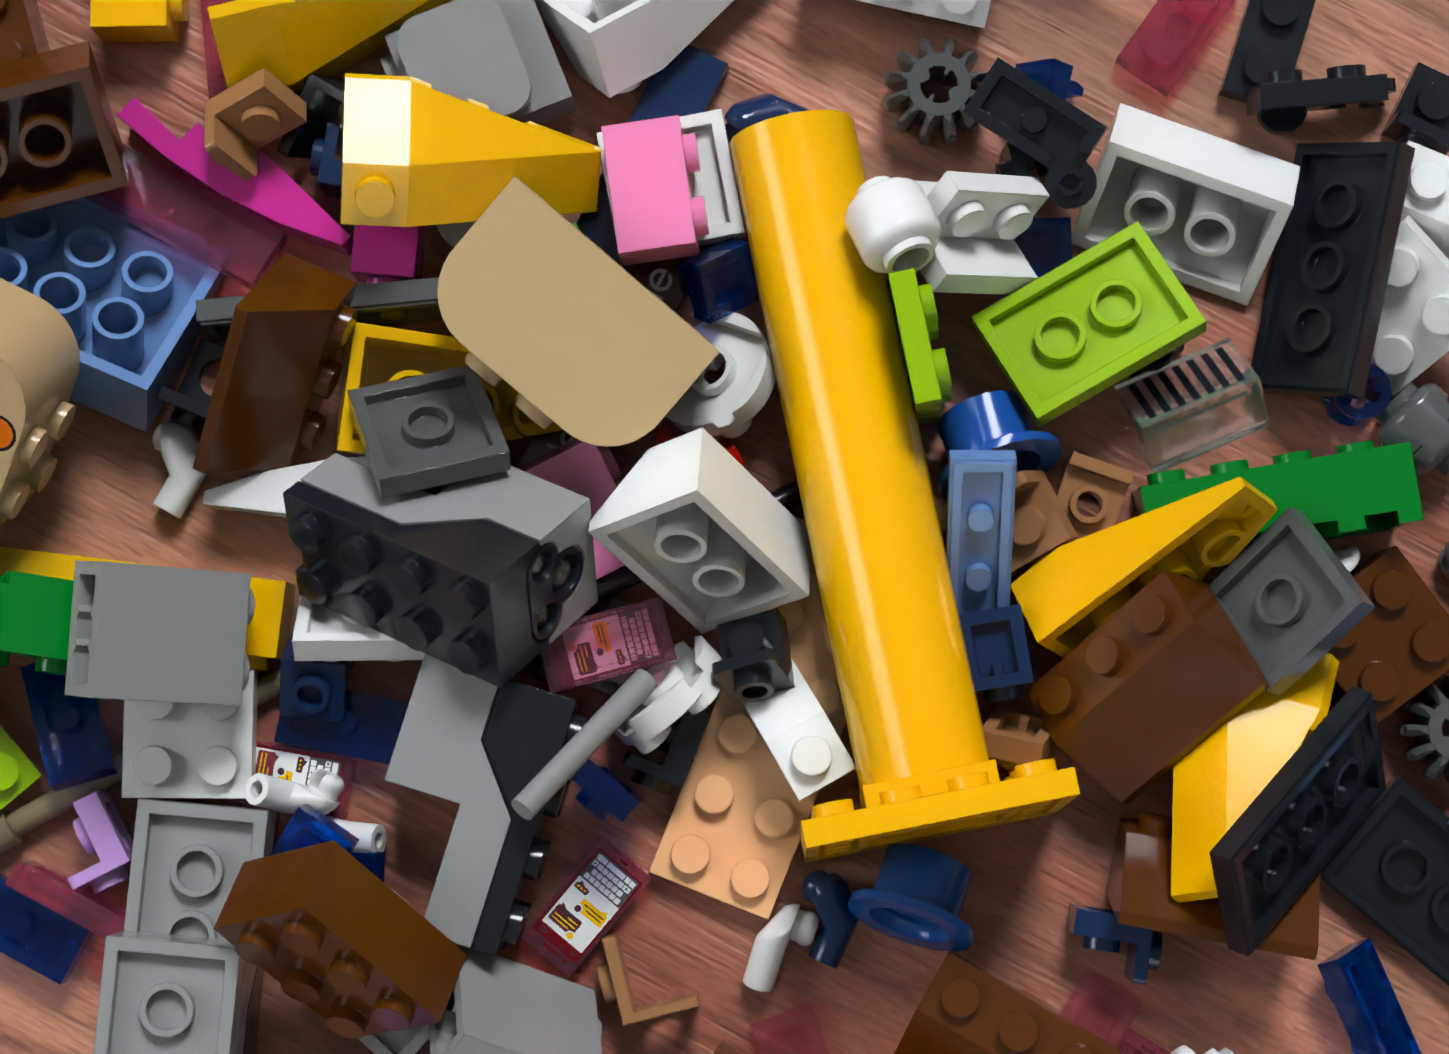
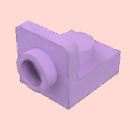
M110 790L95 791L73 802L79 816L73 820L76 835L86 852L89 854L96 852L100 862L67 878L72 890L91 886L95 895L129 879L130 874L126 867L131 865L133 836Z

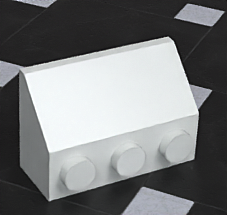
M1120 103L1094 169L1097 177L1096 192L1094 197L1081 207L1069 243L1090 249L1138 221L1179 282L1248 306L1294 206L1300 166Z
M703 427L649 448L589 521L588 532L701 633L717 628V625L759 614L809 596L811 546L807 528Z

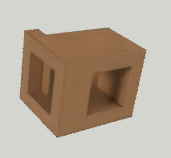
M1075 451L1066 457L1055 494L1079 537L1077 539L1116 524L1128 486L1131 484L1135 472ZM1091 494L1098 500L1099 511L1095 516L1086 517L1078 511L1077 499L1080 495Z

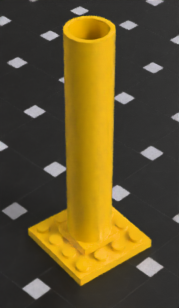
M815 109L776 116L746 127L733 136L729 148L860 786L859 798L862 808L854 810L852 799L836 800L812 806L811 819L802 820L800 829V840L805 863L886 848L896 843L906 844L1056 814L1080 795L1075 767L1057 770L1055 758L1038 760L1015 766V771L1009 772L1010 776L1004 778V781H1000L996 759H989L887 274L875 272L864 264L847 231L844 220L848 205L855 198L858 188L867 181L854 120L849 113L839 110Z

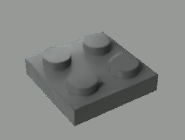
M468 365L348 390L350 412L381 498L511 470L510 450L480 376Z
M1292 507L1286 509L1209 585L1270 686L1265 690L1279 696L1283 695L1375 608V605L1305 513Z

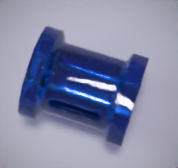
M1371 363L1364 398L1368 399V401L1355 408L1350 405L1352 398L1321 397V402L1326 408L1327 416L1337 424L1349 427L1377 416L1384 411L1390 402L1392 392L1390 380L1382 369Z

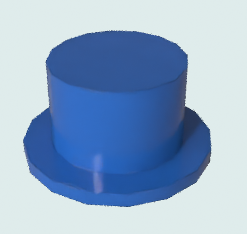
M992 391L968 398L945 412L937 422V431L948 460L949 450H1015L1019 471L1043 470L1046 473L1053 468L1061 457V445L1058 438L1049 432L1033 430L1024 404L1014 391ZM949 464L945 466L938 477L939 491L941 496L946 499Z
M903 843L889 845L886 849L874 888L853 891L847 905L852 915L865 925L889 937L920 947L951 952L968 950L975 936L971 927L960 919L973 876L970 869L960 861L927 847Z

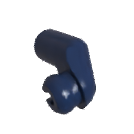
M767 93L735 103L725 114L727 121L725 129L728 143L730 144L733 136L753 124L776 116L808 111L809 109L775 94Z
M815 870L805 878L802 885L804 899L814 903L822 922V926L808 956L837 969L859 919L854 917L847 907L852 895L847 882L837 873L828 874L824 870Z

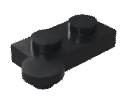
M1247 0L1218 95L1245 103V90L1259 83H1264L1263 73L1295 69L1316 0ZM1307 111L1256 116L1258 122L1266 131L1272 134L1285 135L1292 133L1301 126L1307 116Z
M998 57L966 105L963 114L1048 168L1046 191L1050 195L1049 198L1057 206L1065 209H1078L1086 205L1094 197L1097 189V177L1093 168L1086 161L1103 137L1107 127Z
M1363 64L1327 68V78L1303 80L1302 69L1263 73L1264 83H1259L1245 90L1247 116L1332 110L1346 108V104L1359 103L1358 108L1385 106L1384 101L1389 100L1388 94L1396 92L1395 78H1387V74L1366 75V67Z

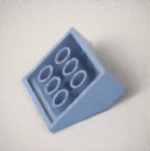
M99 193L0 219V278L51 304L68 322L77 340L80 353V368L70 400L147 432L165 403L156 397L161 385L173 390L201 330V326L196 322V300L213 299L216 297L233 259V250Z

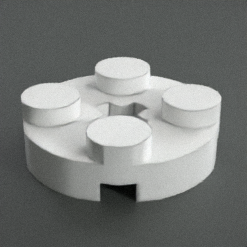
M716 311L705 314L704 316L709 321L700 323L694 328L720 352L667 413L666 417L676 427L686 433L703 427L712 437L721 434L726 438H735L748 430L752 423V418L767 402L776 381V374L769 340L757 325L739 313ZM722 363H725L723 375L716 382L709 385L703 378L704 374L708 369L717 371Z
M694 636L695 648L691 649L684 641H681L663 653L664 658L652 661L643 669L652 675L657 687L614 731L626 745H634L642 754L652 752L667 738L671 731L670 725L687 710L693 715L697 714L717 697L721 688L713 680L712 664L721 661V656L702 636Z

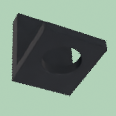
M319 74L309 75L303 91L297 94L307 103V122L284 134L277 152L289 158L311 159L315 139H325L328 122L334 121L339 106L342 102L344 103L345 80L343 78Z
M202 338L178 392L161 385L156 397L175 408L171 417L172 420L202 433L212 396L203 390L201 374L208 364L221 361L225 347Z

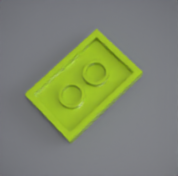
M1138 221L971 316L973 327L1038 428L1206 332L1205 318Z
M915 268L888 273L890 292L918 424L938 421L942 416V403L952 401V381L945 348L931 349L930 341L939 340L937 323L939 320L931 283L918 286Z

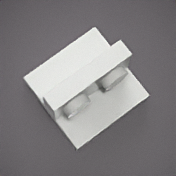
M946 171L938 182L914 180L924 190L939 219L942 231L932 260L920 269L927 283H931L933 292L1010 295L1038 278L1014 241L1017 236L1030 227L1033 216L1050 196L1038 177Z

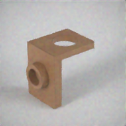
M618 933L608 934L602 938L608 963L597 966L600 985L606 1004L618 1002L623 1026L700 1005L699 994L696 991L636 1007Z

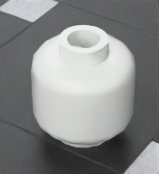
M877 176L869 179L858 188L856 196L848 205L844 217L847 231L864 264L878 273H893L915 268V272L919 271L932 260L935 248L942 234L939 219L924 190L917 182L909 178Z

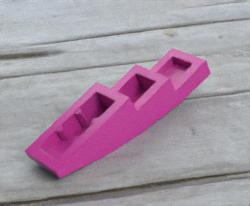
M135 97L117 114L134 133L177 170L231 206L291 236L348 256L352 255L353 238L261 148L257 152V176L244 181L226 166L217 164L210 157L204 147V128L200 124L196 123L178 140Z

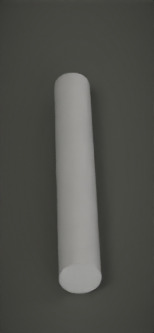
M637 669L511 801V805L517 814L526 820H531L657 687L656 681L651 674L643 669Z

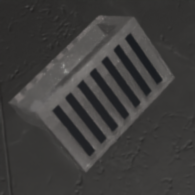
M1230 338L1171 361L1159 370L1148 371L1114 385L1117 398L1135 423L1144 461L1152 473L1165 471L1270 426L1261 380Z

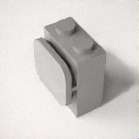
M453 0L409 18L399 30L384 35L391 55L380 59L386 75L411 76L432 84V89L464 101L470 98L488 105L489 110L523 123L531 121L540 125L576 111L571 91L534 0Z
M75 561L65 695L100 699L241 706L242 691L246 688L250 675V664L245 654L247 625L250 624L255 610V598L253 591L250 589L251 574L105 561Z
M455 944L466 953V957L441 1022L429 1024L430 1054H602V1023L598 1019L594 989L498 955L494 956L475 950L473 946L469 948Z

